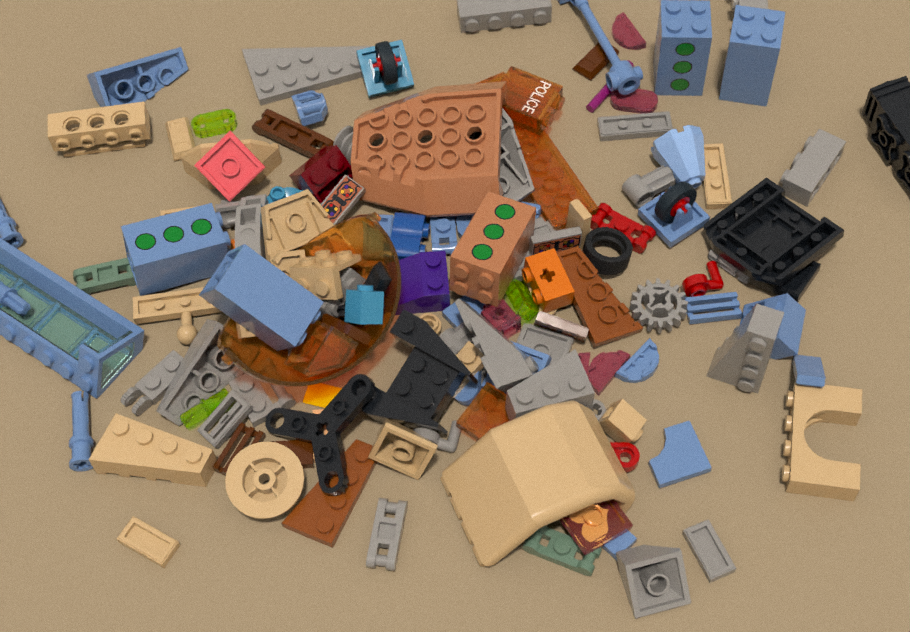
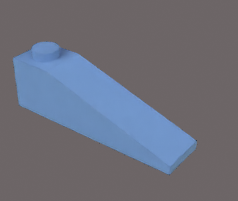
M178 47L87 74V78L94 98L100 107L144 102L187 71L188 66L182 48Z

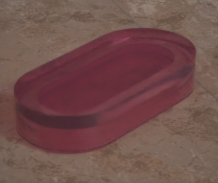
M636 89L634 92L626 95L615 90L611 92L610 104L618 111L641 114L652 113L657 109L658 97L649 90Z

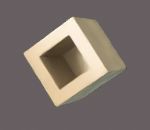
M624 399L611 403L599 419L603 431L616 442L632 443L640 438L643 433L641 428L647 421Z

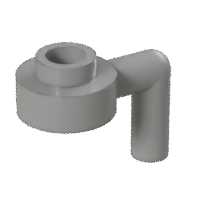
M452 421L447 440L440 438V435L432 429L418 427L413 431L438 445L437 449L453 453L457 449L462 422Z

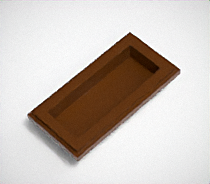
M598 43L572 70L592 81L610 61L600 43ZM612 46L616 54L618 55L619 50L616 47Z

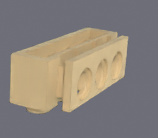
M145 102L48 114V139L54 152L63 151L64 157L146 147L145 140L150 139V116Z

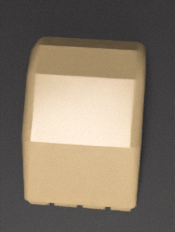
M574 400L545 405L490 429L445 468L440 479L447 495L451 497L450 502L458 519L463 520L461 526L469 544H474L472 550L480 567L495 565L541 527L590 505L610 500L619 514L624 515L635 501L634 488L594 412Z

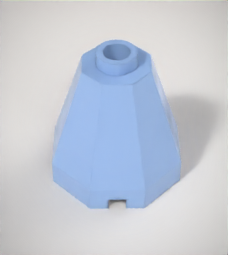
M686 125L683 126L684 131L678 133L677 129H673L654 140V147H651L654 159L661 166H668L672 170L676 183L686 181L694 188L702 184L706 175L704 136L700 127Z

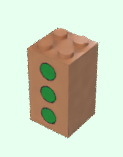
M488 191L450 256L449 290L458 295L476 299L483 304L498 307L529 250L530 236L534 235L536 207Z

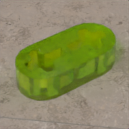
M222 109L195 116L191 121V126L195 136L208 138L234 131L238 126L234 111Z
M513 279L506 294L517 314L529 322L538 314L539 308L535 305L529 289L521 281Z

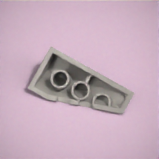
M461 299L454 301L466 327L476 335L472 338V341L481 353L485 355L481 357V361L496 389L507 393V390L537 373L536 371L539 370V367L532 356L528 357L468 303Z

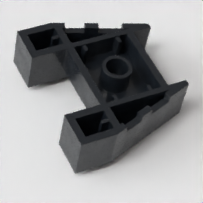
M403 309L391 328L390 333L399 342L413 350L387 392L376 387L374 390L375 394L372 395L373 398H370V401L362 407L361 412L380 423H384L387 418L407 428L424 427L432 429L438 434L446 435L448 431L437 421L464 378L476 385L479 381L425 320ZM361 382V384H358L359 386L356 387L357 390L355 391L357 392V395H360L365 391V382Z

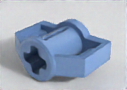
M310 90L292 95L297 116L303 126L324 120L328 113V108L323 93Z

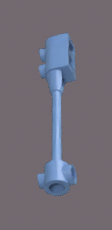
M558 0L560 4L571 1L582 12L612 64L609 72L605 75L609 90H618L619 93L624 95L634 92L640 86V80L643 79L640 66L632 67L631 63L627 60L620 61L591 11L588 0Z

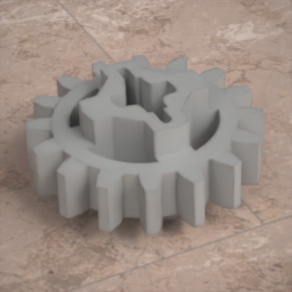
M656 278L655 284L646 280L645 287L638 285L637 292L632 293L630 310L633 311L632 318H639V323L642 326L644 324L648 325L647 331L649 332L653 327L657 328L658 333H661L664 327L670 332L672 331L673 324L679 327L681 319L686 317L688 301H685L686 294L685 292L678 293V284L671 287L670 280H667L665 284H661L659 278ZM642 301L644 302L645 310L642 307Z

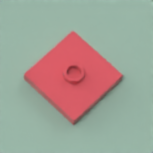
M229 131L194 165L229 202L266 168L232 131Z

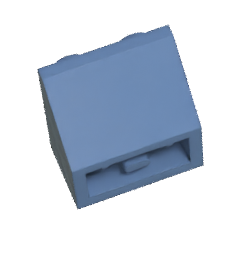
M788 293L744 305L740 325L756 304L784 312L770 359L776 360L798 355L806 313L805 308Z

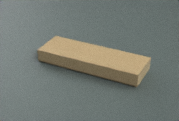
M723 143L704 144L706 176L702 184L706 209H725L732 204L724 146Z

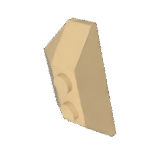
M253 139L241 140L266 166L247 186L258 185L282 163L279 145ZM218 142L199 144L188 152L181 153L185 172L209 189H216V187L194 165Z

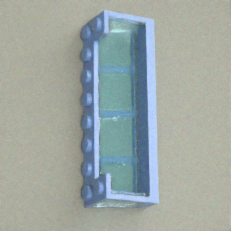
M0 238V280L7 287L17 290L18 295L31 306L27 314L22 316L10 307H4L0 304V335L97 399L143 350L144 330Z

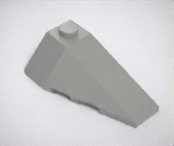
M207 319L192 341L156 411L180 426L201 409L204 403L216 393L222 392L225 389L224 387L229 384L228 382L243 375L259 350L245 340L238 339L235 333L221 323Z

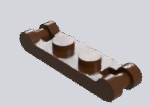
M266 109L262 113L260 121L257 120L252 125V130L260 136L265 135L310 158L323 147L334 144V141L270 109ZM317 144L321 147L317 149L315 148V145Z

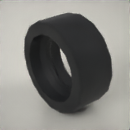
M599 227L591 230L586 235L582 252L598 270L599 274L616 275L627 268L633 246L630 239L619 230ZM597 245L609 246L615 249L620 256L607 257L598 253L593 247Z

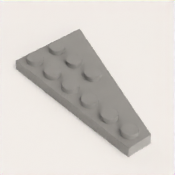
M373 46L242 49L259 104L262 106L290 98L292 95L310 90L315 91L362 78L356 50Z

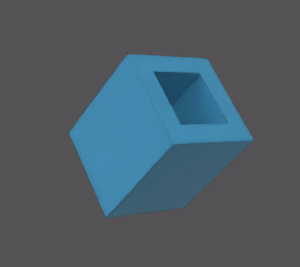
M358 284L357 289H346L345 322L360 325L383 324L384 292L373 290L374 285Z

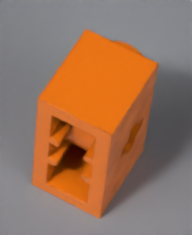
M555 249L525 257L524 268L521 270L522 277L525 283H529L532 288L531 294L535 305H540L543 312H549L572 304L575 291Z

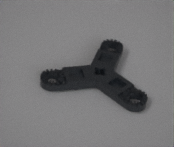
M357 374L346 383L320 414L279 407L271 410L266 417L265 425L270 433L276 436L312 443L319 485L322 491L329 495H340L348 487L349 477L345 466L346 460L341 433L362 411V407L370 401L369 399L373 398L372 395L375 394L374 390L376 389L375 383L368 376ZM361 382H365V391L362 394L357 395V392L355 391L357 390L356 387H358V384H361ZM283 415L284 422L282 426L275 428L276 418H280L279 416ZM323 426L327 427L328 433L326 435L321 430ZM338 474V483L330 488V485H328L330 484V477L332 478V475Z

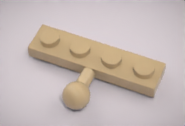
M204 287L133 297V320L135 324L181 318L182 326L177 330V338L185 345L191 344L198 334L197 329L192 325V316L222 311L199 296Z

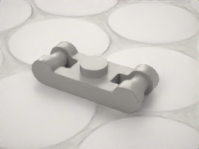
M379 498L367 553L366 567L376 568V566L386 567V570H396L404 520L408 508L407 501L399 500L398 503L389 502L387 498ZM387 513L395 514V518L385 516ZM379 547L389 549L388 555L378 554Z

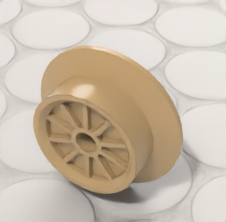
M258 442L241 450L231 461L226 472V491L232 504L241 513L257 519L277 517L288 511L299 499L304 486L303 467L298 457L286 446L275 442ZM269 480L267 484H263L264 481Z

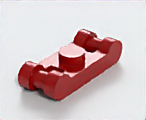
M600 203L596 208L597 213L592 215L591 229L609 227L619 230L630 239L633 246L632 250L636 253H643L647 248L646 243L652 241L656 235V231L651 226H643L612 210L606 203ZM606 219L610 222L609 224H606L603 222V220Z

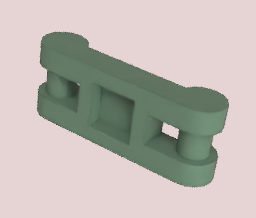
M128 258L82 267L73 271V279L77 282L75 286L89 295L93 292L124 285H136Z
M546 525L533 533L529 539H526L522 546L524 551L586 576L592 575L595 569L593 565L595 558H599L602 548L599 547L591 553L584 555L583 560L575 559L577 552L584 553L574 539L569 535L548 528ZM541 538L549 541L547 547L540 544Z

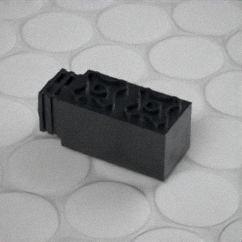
M903 76L870 88L862 116L871 125L869 134L871 142L879 148L884 160L891 165L898 180L903 182L910 195V82L907 76Z

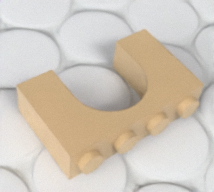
M795 381L792 391H787L785 406L790 407V415H786L784 431L789 432L788 440L785 439L783 445V456H787V465H783L781 481L786 482V492L855 501L860 491L861 464L828 460L818 456L807 445L804 431L813 424L823 422L856 426L862 414V389L824 385V387L799 385Z

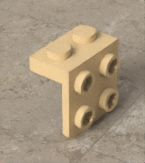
M319 250L315 252V256L301 258L299 263L289 267L290 276L319 299L338 300L343 297L339 271L361 261V254H352L350 250L331 253L330 250Z

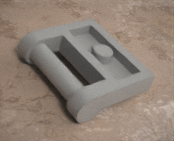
M271 360L261 362L257 368L228 382L231 389L238 392L241 397L254 407L247 415L253 427L264 423L271 410L279 407L290 409L296 403L292 394L287 393L274 371L275 366ZM264 377H266L279 399L274 404H272L259 382Z

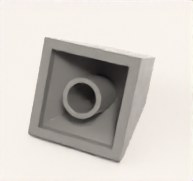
M640 545L616 552L620 577L635 619L691 604L680 548Z

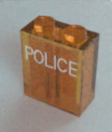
M511 66L501 82L507 81L506 104L502 105V108L512 119L513 125L541 136L545 128L551 126L555 112L557 110L560 111L564 105L563 86Z

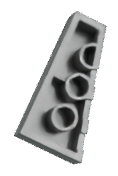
M756 304L745 316L740 326L737 325L732 335L724 340L721 347L717 348L706 376L736 386L742 391L758 394L784 312Z

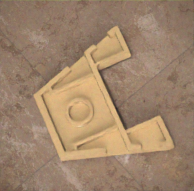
M308 189L261 207L266 260L269 262L279 252L291 251L323 237L331 253L350 250L354 254L357 253V249L353 244L350 245L343 237L344 233L342 230L334 226L327 217L329 214Z

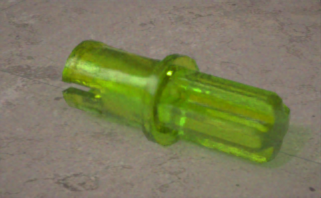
M223 388L206 400L200 399L199 404L180 415L182 424L186 428H190L209 417L223 401H220V399L227 396L229 392Z

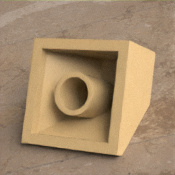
M386 418L377 434L368 458L419 480L438 445L400 423Z

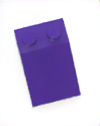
M445 250L420 252L384 266L392 281L384 293L383 316L400 315L403 309L412 314L438 312L450 306Z

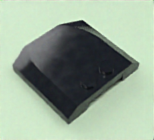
M767 177L704 224V233L713 252L750 279L777 286H782L844 236V229L826 217L821 218V221H819L785 198V190Z

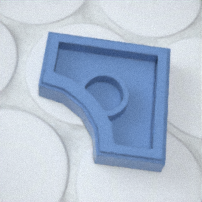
M690 420L664 428L665 446L660 454L649 460L648 463L659 489L711 472L712 467Z

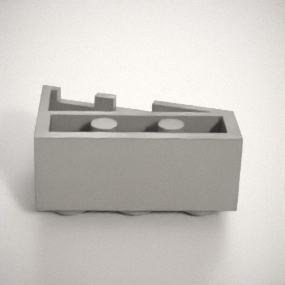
M576 349L507 390L505 410L509 420H513L545 405L574 400L592 410L595 392Z

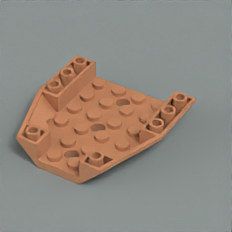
M507 81L436 86L363 112L354 120L351 151L353 180L366 190L359 200L413 214L425 215V217L475 215L488 191L503 196V189L499 179L502 105L506 104ZM474 132L482 133L478 139L472 140L469 138ZM424 136H432V139L429 142H420V140ZM376 139H384L381 145L372 146Z

